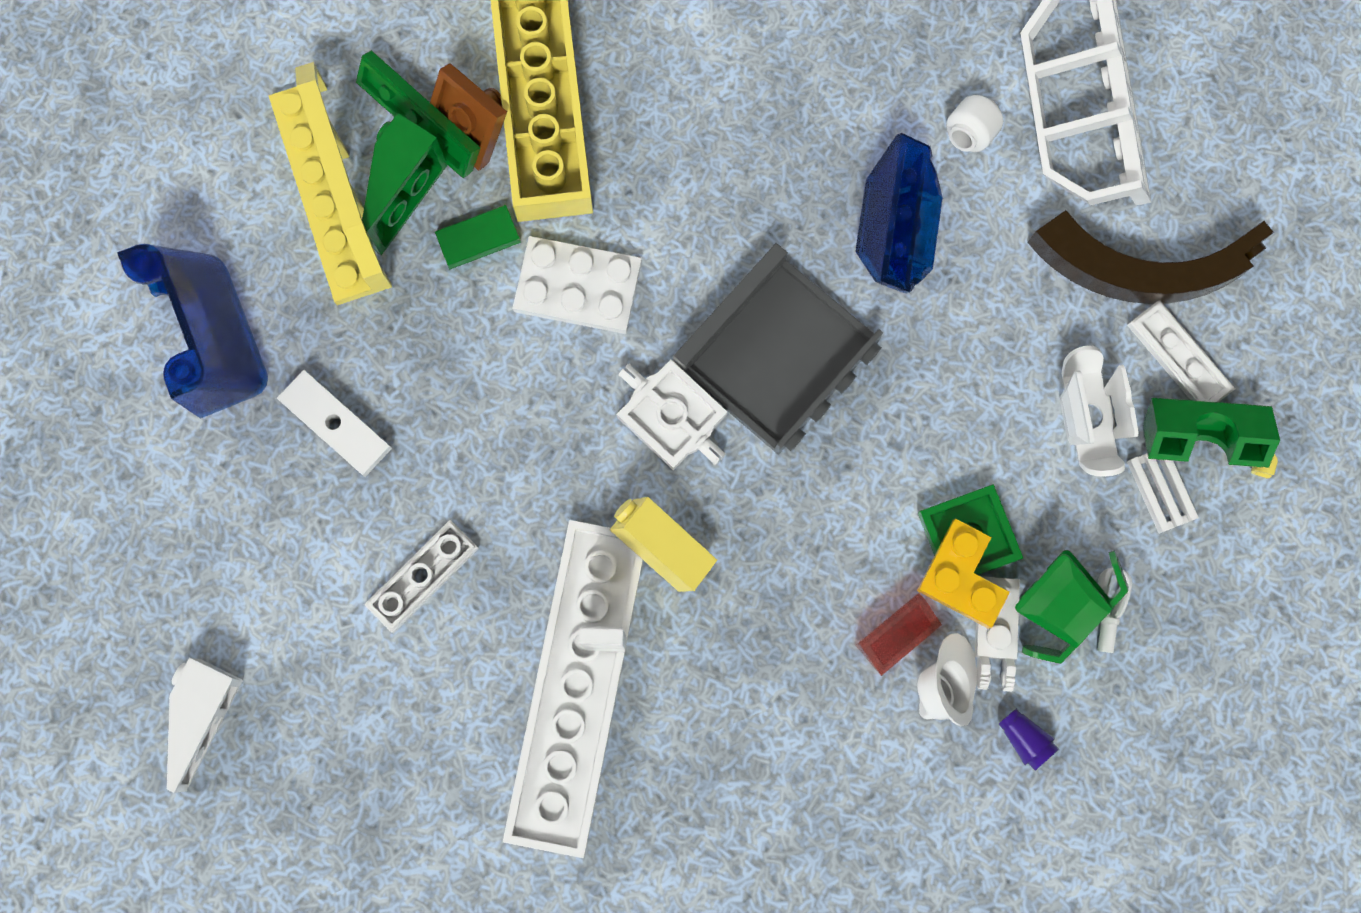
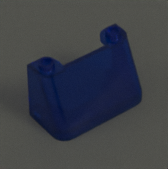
M139 244L117 252L128 278L137 284L148 285L150 293L154 297L166 295L169 296L188 347V350L171 357L164 367V381L173 401L201 419L256 397L263 392L268 382L267 371L229 271L218 257L211 254L150 244Z

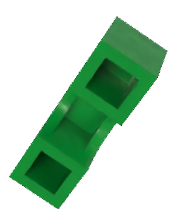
M1151 398L1143 423L1148 459L1188 462L1195 442L1208 441L1220 446L1224 450L1228 465L1269 468L1280 442L1272 406Z

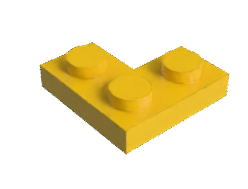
M955 518L917 591L990 629L993 627L1010 592L974 573L992 537Z

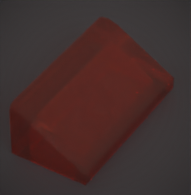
M917 593L855 646L882 676L942 624L923 596Z

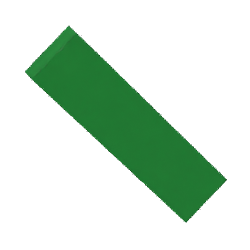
M372 50L363 54L356 83L392 116L395 117L399 113L437 137L446 164L463 179L467 177L474 169L481 147Z

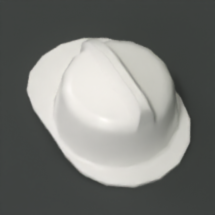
M955 633L945 637L939 649L937 662L923 670L918 677L919 714L923 719H950L960 727L967 726L972 720L973 700L977 685V667L972 646L964 636Z

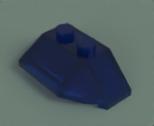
M900 133L895 136L866 179L855 252L876 283L905 294L910 293L915 288L914 286L933 270L943 197L937 172L931 161L933 157L931 146Z

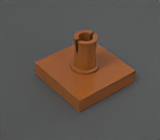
M449 63L439 70L430 103L481 147L474 166L479 171L490 162L507 111L502 107L501 94L496 89L488 88L484 91L481 90Z

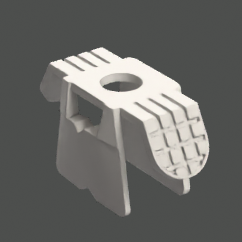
M1082 346L1074 349L1065 357L1061 373L1064 391L1061 394L1060 405L1067 440L1070 445H1076L1079 465L1086 473L1094 476L1117 475L1125 470V462L1118 456L1115 439L1138 437L1135 408L1132 402L1126 369L1124 365H1119L1104 388L1101 374L1104 358L1101 350L1095 346ZM1088 405H1094L1101 411L1102 421L1096 428L1092 427Z

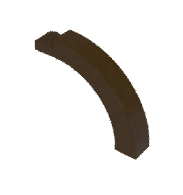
M1065 210L1035 231L1027 243L1055 271L1089 291L1108 298L1132 303L1154 304L1157 301H1161L1163 304H1169L1208 295L1240 278L1254 267L1250 260L1266 249L1262 242L1274 232L1263 221L1232 244L1209 256L1183 262H1153L1133 258L1105 246L1087 233Z

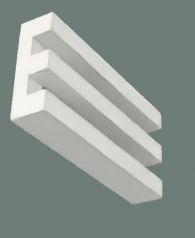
M1146 453L1127 461V464L1158 533L1160 534L1198 519L1199 517L1174 462L1171 460H1159L1184 516L1180 515L1156 459H1148ZM1141 464H1147L1171 521H1166Z

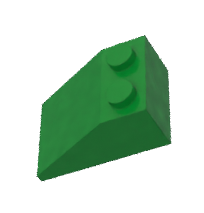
M399 113L396 114L391 122L387 121L384 123L377 134L362 217L373 249L381 256L448 166L437 137Z

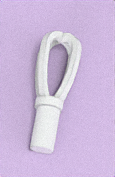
M1113 568L1105 569L1098 578V584L1108 596L1111 578L1115 575ZM1125 570L1123 572L1129 586L1128 593L1115 605L1112 614L1109 613L1101 621L1097 651L1114 654L1117 625H1119V618L1127 607L1132 589L1131 576Z

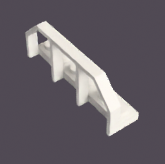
M1042 0L1020 34L1044 176L1089 205L1128 196L1131 197L1135 205L1151 203L1117 0H1089L1093 19H1099L1101 31L1095 33L1096 48L1036 64L1033 39L1060 2V0ZM1106 60L1107 66L1101 68L1105 89H1111L1113 101L1107 103L1108 112L1047 128L1039 78ZM1114 124L1118 125L1119 137L1113 138L1117 159L1124 160L1125 173L1119 174L1121 185L1089 192L1053 170L1049 141Z

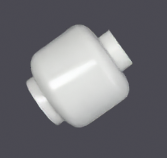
M971 95L967 96L948 117L946 128L951 143L957 149L966 152L983 151L1001 131L1004 121L1002 112L993 100L985 96Z

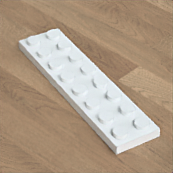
M569 520L503 837L504 843L579 858L585 857L625 652L585 650L579 644V628H582V626L621 627L628 640L643 560L613 534L609 527Z

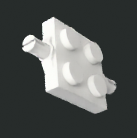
M670 359L658 373L646 379L630 363L625 366V370H621L618 376L622 377L635 391L631 400L617 413V418L672 470L688 455L698 450L714 466L724 458L726 453L709 438L713 429L727 416L728 412L674 361Z

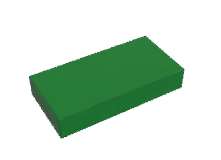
M506 205L435 231L449 270L521 243Z

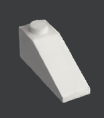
M189 658L187 663H182L178 667L172 678L174 688L169 697L167 790L173 793L187 791L243 682V679L201 659Z

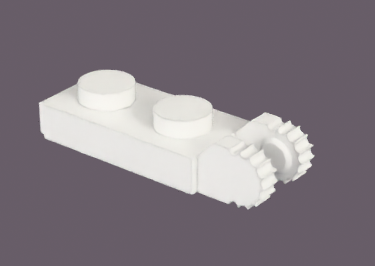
M981 576L1010 593L992 628L988 629L976 623V686L978 689H988L991 681L989 658L1002 659L1001 688L1003 691L1012 692L1015 685V660H1017L1019 613L1016 611L1015 606L1019 602L1020 579Z

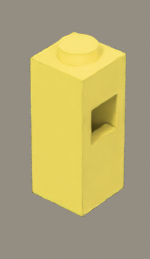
M649 497L628 499L619 507L614 515L617 521L610 528V531L678 592L695 591L717 562V559Z

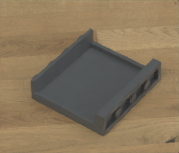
M775 243L673 356V361L726 411L779 455L785 447L792 451L806 435L801 429L810 419H813L816 423L831 407L827 399L835 390L842 394L857 377L852 372L861 361L868 365L882 348L877 343L883 332L880 329L875 334L790 264L786 260L788 252Z

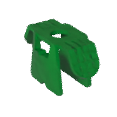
M1069 550L1062 551L1041 578L1036 580L1023 594L1015 606L1016 611L1068 643L1061 651L1035 645H1023V654L1062 664L1128 593L1129 586L1115 550L1108 553L1120 587L1111 597L1105 593Z

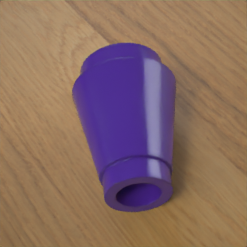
M1017 708L998 724L1004 730L1003 732L1023 764H1029L1034 771L1059 750L1052 742L1055 738L1024 714H1021Z

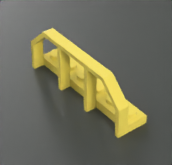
M314 62L295 68L296 87L268 96L333 300L336 305H340L392 288V285L380 266L362 221L364 205L350 184L342 160L348 158L349 154L328 117L321 96V92L327 91L326 84Z

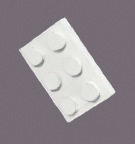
M529 236L512 309L516 313L627 334L642 258Z

